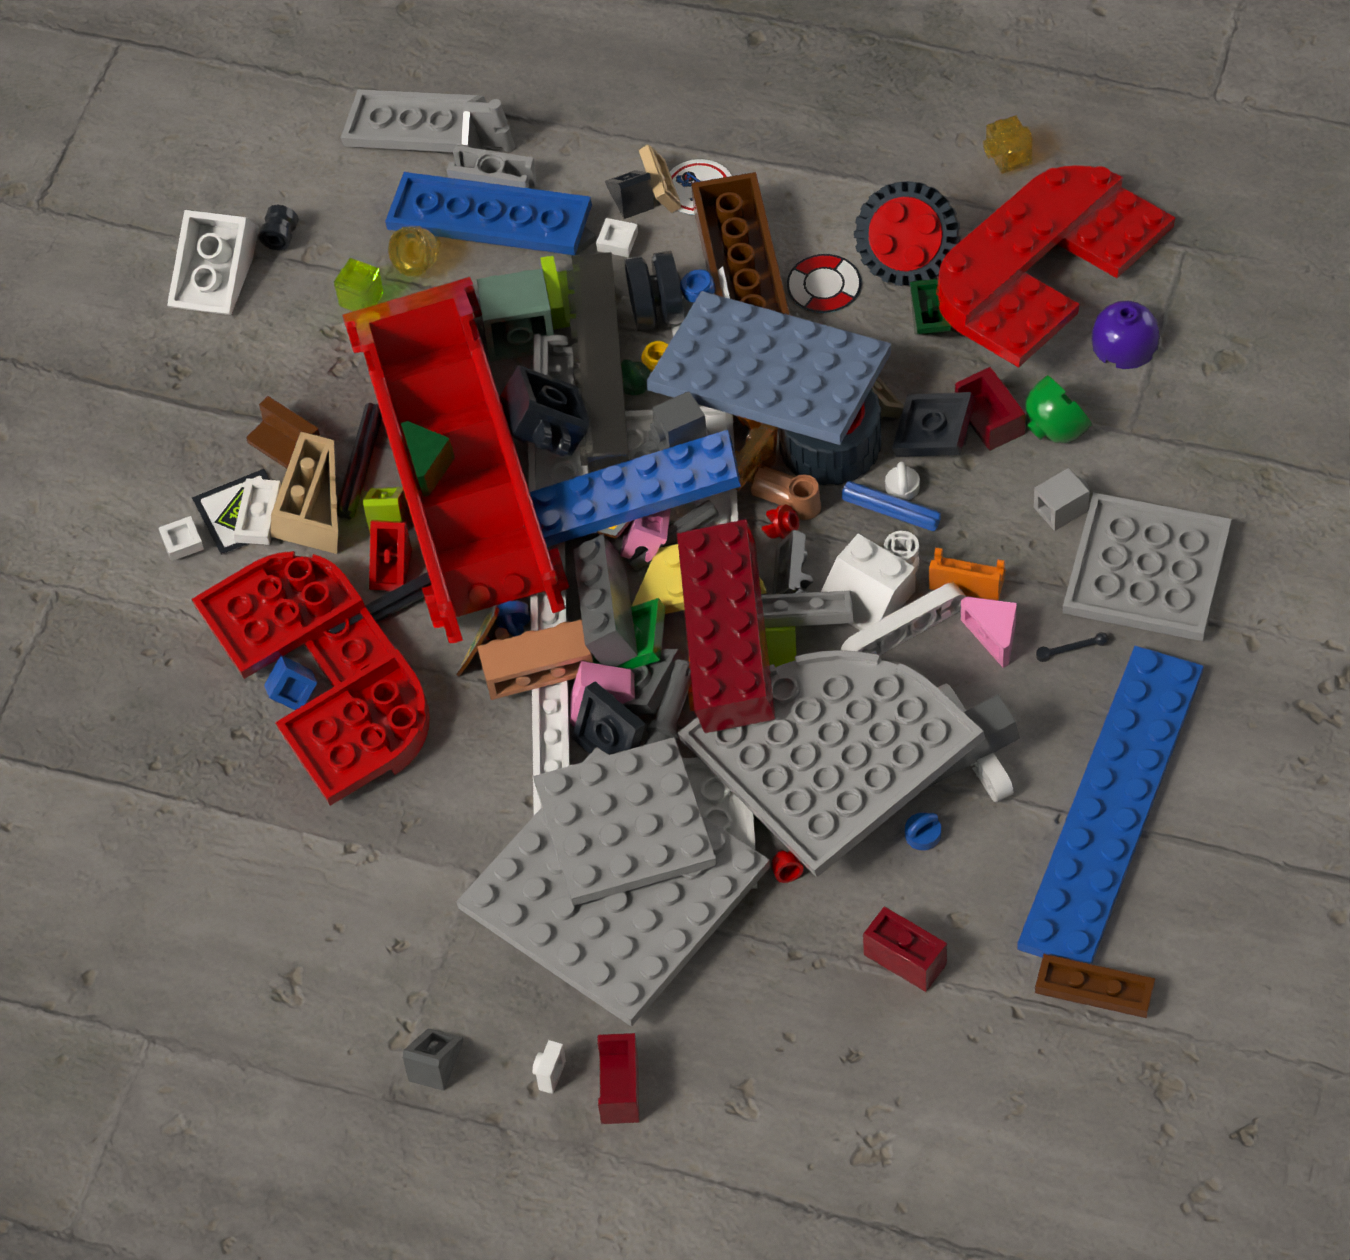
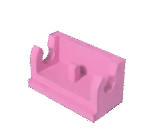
M671 508L630 521L629 525L624 529L621 556L630 559L635 554L637 547L644 546L648 549L645 561H651L660 545H665L667 541Z

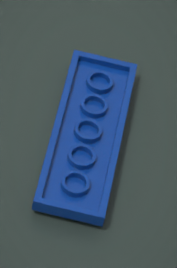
M403 172L385 223L387 230L575 255L592 207L590 196Z
M727 429L531 491L530 495L546 546L549 547L740 487L741 483L732 439Z

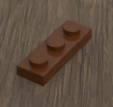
M1043 954L1035 985V993L1147 1018L1155 986V978Z

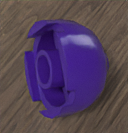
M1127 300L1110 304L1096 318L1091 338L1093 351L1099 360L1106 363V360L1116 363V368L1133 369L1145 365L1153 358V353L1159 347L1160 334L1157 319L1147 307L1138 302Z

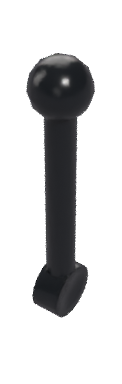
M1099 632L1094 638L1051 649L1042 646L1037 649L1036 658L1040 662H1046L1050 659V656L1095 644L1104 646L1108 643L1109 638L1106 633Z

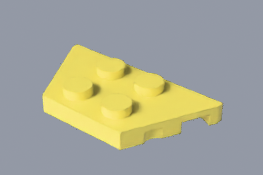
M678 544L658 549L656 555L652 558L632 606L659 598L666 606L665 614L684 610ZM760 579L761 594H765L766 588Z

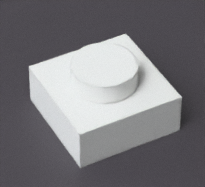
M606 218L596 242L597 251L629 257L638 234V225Z
M191 516L159 527L161 538L171 561L204 550Z
M548 1040L544 1053L539 1052L535 1058L533 1074L536 1075L538 1088L541 1091L551 1094L555 1091L566 1062L563 1044Z

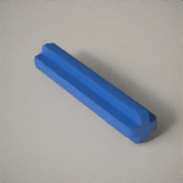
M851 481L845 484L842 491V499L844 501L930 531H935L941 520V513Z

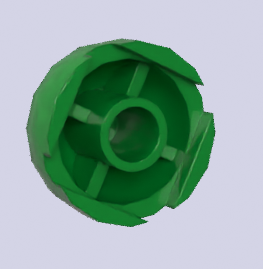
M1048 375L1040 380L1028 394L1026 413L1031 422L1027 424V427L1039 440L1046 436L1055 443L1074 441L1092 426V422L1075 401L1072 402L1065 394L1066 391Z

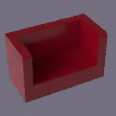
M991 367L955 384V393H972L975 403L969 424L989 451L1025 435L1026 414Z
M885 906L863 933L864 956L927 992L947 964L946 942Z
M635 1033L598 1035L597 1044L600 1059V1097L598 1098V1108L601 1124L639 1123V1065Z

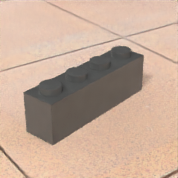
M602 534L591 541L584 542L581 546L573 549L585 646L602 665L616 667L638 656L625 559Z

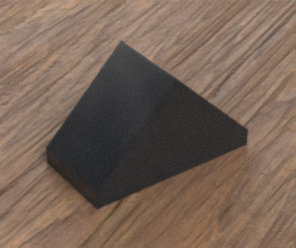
M634 170L605 181L624 219L654 209L652 182L649 172Z

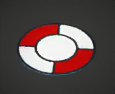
M817 254L801 260L791 269L787 278V290L792 300L800 307L817 313H829L845 308L856 299L861 289V276L858 269L847 259L833 254Z

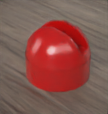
M779 851L772 859V871L777 881L781 883L792 882L803 873L804 869L801 861L791 851Z

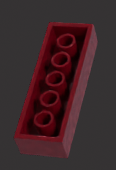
M743 519L677 533L694 711L704 733L775 720L756 543L747 520Z

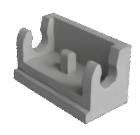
M534 334V371L574 385L573 347H554L555 345L568 344V337Z

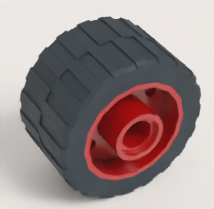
M871 388L840 445L778 428L779 451L785 465L796 476L805 474L814 477L819 485L843 484L844 482L858 479L860 475L868 472L870 467L877 461L878 453L881 451L882 446L881 407L879 406L877 394L873 392V388Z

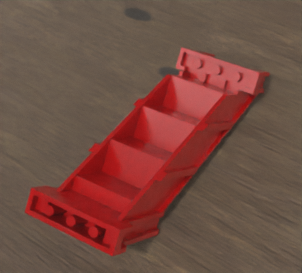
M471 277L342 315L353 352H364L370 378L431 581V586L424 587L422 590L434 628H445L449 643L463 641L457 617L543 591L546 593L552 613L560 612L566 608L561 591L569 588L558 548L547 549L482 340L474 321L475 318L482 315ZM409 421L450 438L455 459L429 496L423 497L401 425L403 422Z

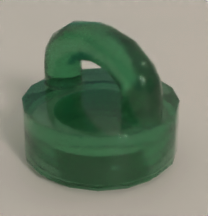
M624 359L622 366L617 372L618 387L628 395L644 393L647 390V379L650 376V370L641 362Z

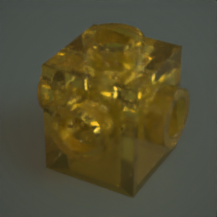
M1017 115L986 125V139L983 140V148L986 156L989 159L993 158L1001 174L1032 164V135L1027 126L1023 127Z

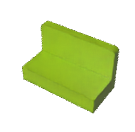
M554 256L541 257L553 330L591 323L592 315L582 269L576 268L557 272Z

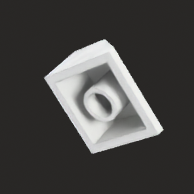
M857 534L837 556L821 592L851 591L853 623L848 624L861 631L899 610L915 592V567L862 535Z

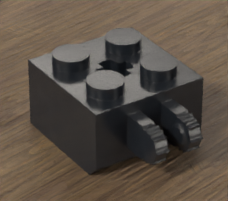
M520 365L517 366L499 396L511 435L520 442H532L536 444L537 448L546 449L559 456H572L586 434L590 422L578 386Z

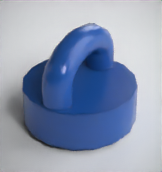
M699 269L687 273L680 282V288L684 298L694 303L701 291L713 294L715 283L709 272Z
M508 601L500 604L495 620L496 625L506 629L513 637L522 635L524 633L523 626L530 622L528 605L520 601Z
M917 813L907 820L905 824V839L912 848L929 850L939 843L941 839V824L937 814Z

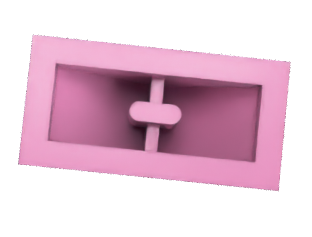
M965 597L961 600V621L1002 668L1009 665L1015 632L1017 603Z
M581 661L570 695L569 722L573 726L576 725L585 687L595 681L622 704L635 699L634 673L630 669Z

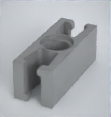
M458 145L455 146L453 151L455 162H449L447 167L448 178L529 188V185H535L537 179L534 158Z

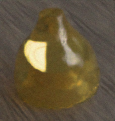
M420 226L402 227L394 232L389 239V258L393 266L400 273L406 276H419L433 267L441 246L440 239L429 230Z

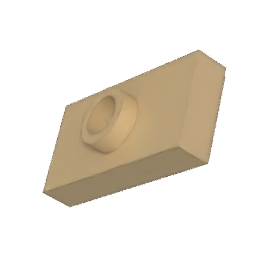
M646 145L639 150L646 172L650 173L652 192L655 198L673 213L681 208V202L667 163L652 146Z

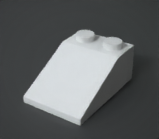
M184 210L167 306L170 308L231 315L253 260L259 226L246 217Z

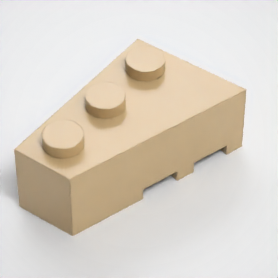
M300 432L271 513L270 537L337 554L338 523L334 440Z

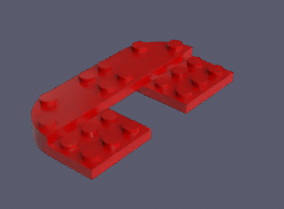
M1073 165L1049 168L1028 182L947 253L940 266L936 295H938L940 302L939 310L945 320L955 330L1019 368L1078 314L1080 307L1079 303L1025 273L1030 267L1058 244L1113 277L1118 278L1174 227L1176 217L1121 187L1123 177L1111 172L1106 167Z
M294 551L276 553L258 559L192 598L195 608L244 679L276 661L280 655L284 656L304 644L332 684L333 688L275 722L278 730L330 806L390 769L396 775L417 756L426 740L430 724L429 706L421 683L398 649L394 648L369 613L363 599L348 578L334 563L315 554L311 558L296 556ZM361 613L363 619L350 626L348 619ZM343 622L346 623L345 628L339 633H329V630Z

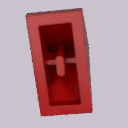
M370 521L369 590L393 591L406 584L412 553L406 522Z

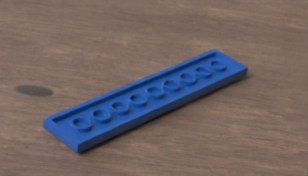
M1134 646L1017 943V950L1043 958V954L1088 964L1093 963L1201 680L1203 665Z

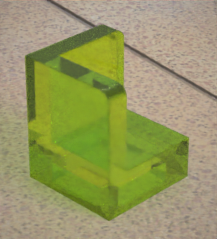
M349 258L334 280L339 306L351 311L376 305L384 293L379 268Z

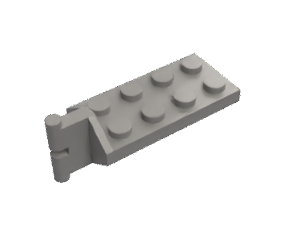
M357 90L341 135V140L345 147L453 152L456 145L477 149L481 146L502 147L506 152L515 149V143L507 124L501 101L493 99L486 103L485 97L482 95Z

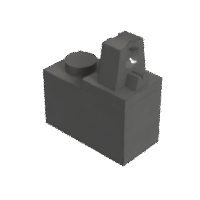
M689 391L652 407L653 423H650L651 430L648 431L649 441L629 452L630 460L707 436L705 414Z

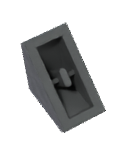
M429 1028L425 1030L403 1051L402 1058L409 1082L444 1091L460 1052L463 1037Z

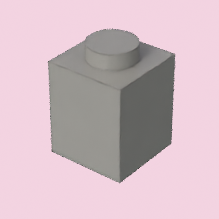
M1067 468L1034 488V509L1055 531L1088 512L1089 486L1083 478H1077Z

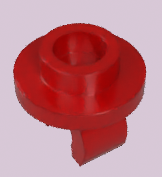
M787 504L779 505L776 509L766 512V516L772 524L762 526L761 530L768 538L780 537L784 539L792 530L797 531L799 527L798 515L791 506Z

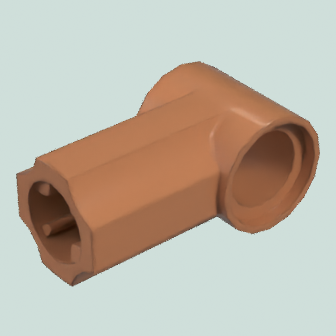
M766 466L759 468L755 474L751 487L752 495L778 505L787 504L792 507L797 513L798 518L802 520L812 519L820 513L819 487L814 477L805 474L793 477Z

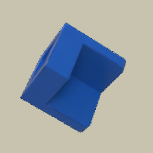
M280 655L264 687L270 699L296 710L306 704L317 684V680L311 669Z

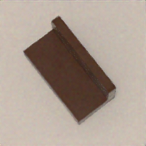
M267 396L259 404L263 421L246 437L247 443L287 469L300 432L320 436L319 429Z

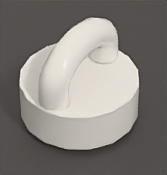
M899 462L897 467L890 470L886 475L885 489L887 494L906 501L911 500L918 494L920 488L918 473L914 469L906 467L904 462Z

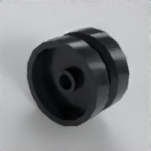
M671 250L653 254L651 260L653 275L649 274L647 263L641 256L624 259L627 287L637 331L655 328L657 324V306H659L662 320L667 326L680 324L684 320L682 302L684 298L680 288L681 280Z

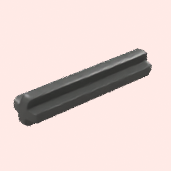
M706 500L670 524L665 545L661 544L660 547L678 544L677 533L703 528L718 518L719 512L710 500ZM637 547L635 554L630 559L626 558L635 571L640 570L651 562L645 561L646 552L648 551L646 547Z

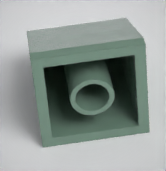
M542 269L524 270L518 273L493 275L476 279L490 362L534 355V334H541V336L554 335Z

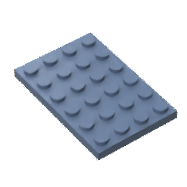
M701 291L647 379V390L673 398L689 391L698 405L840 445L891 354V343Z

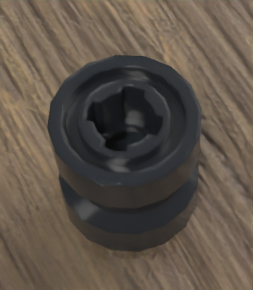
M278 204L272 205L267 210L264 218L265 223L261 226L258 239L267 248L281 251L289 247L292 239L291 232L295 230L299 219L296 212L291 208Z

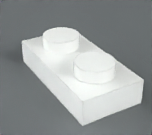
M246 478L234 531L236 543L270 545L271 513L281 488L280 481Z

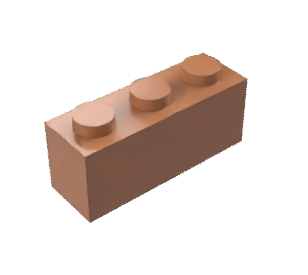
M582 620L562 622L557 626L547 629L527 631L519 636L504 640L496 639L487 644L477 646L491 700L575 679L581 661L593 663L591 652L585 646Z

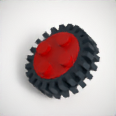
M912 181L886 185L869 196V200L863 203L860 208L861 212L856 217L855 224L857 226L854 231V238L857 241V245H855L856 251L860 253L862 257L860 260L864 266L867 265L870 269L869 272L874 276L880 277L886 283L890 282L898 286H910L911 281L931 280L939 276L940 266L944 257L960 242V222L957 221V213L955 208H952L948 198L940 194L939 190L934 187Z

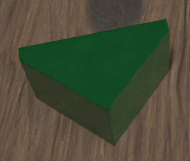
M938 279L910 282L914 334L951 331V325L945 320L939 310L940 302L938 295H936Z
M409 421L403 422L401 425L423 497L429 496L455 459L450 438Z

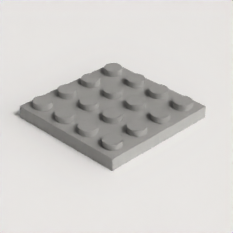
M1093 492L1063 603V614L1203 641L1232 519Z
M674 737L533 776L573 906L716 866V858Z

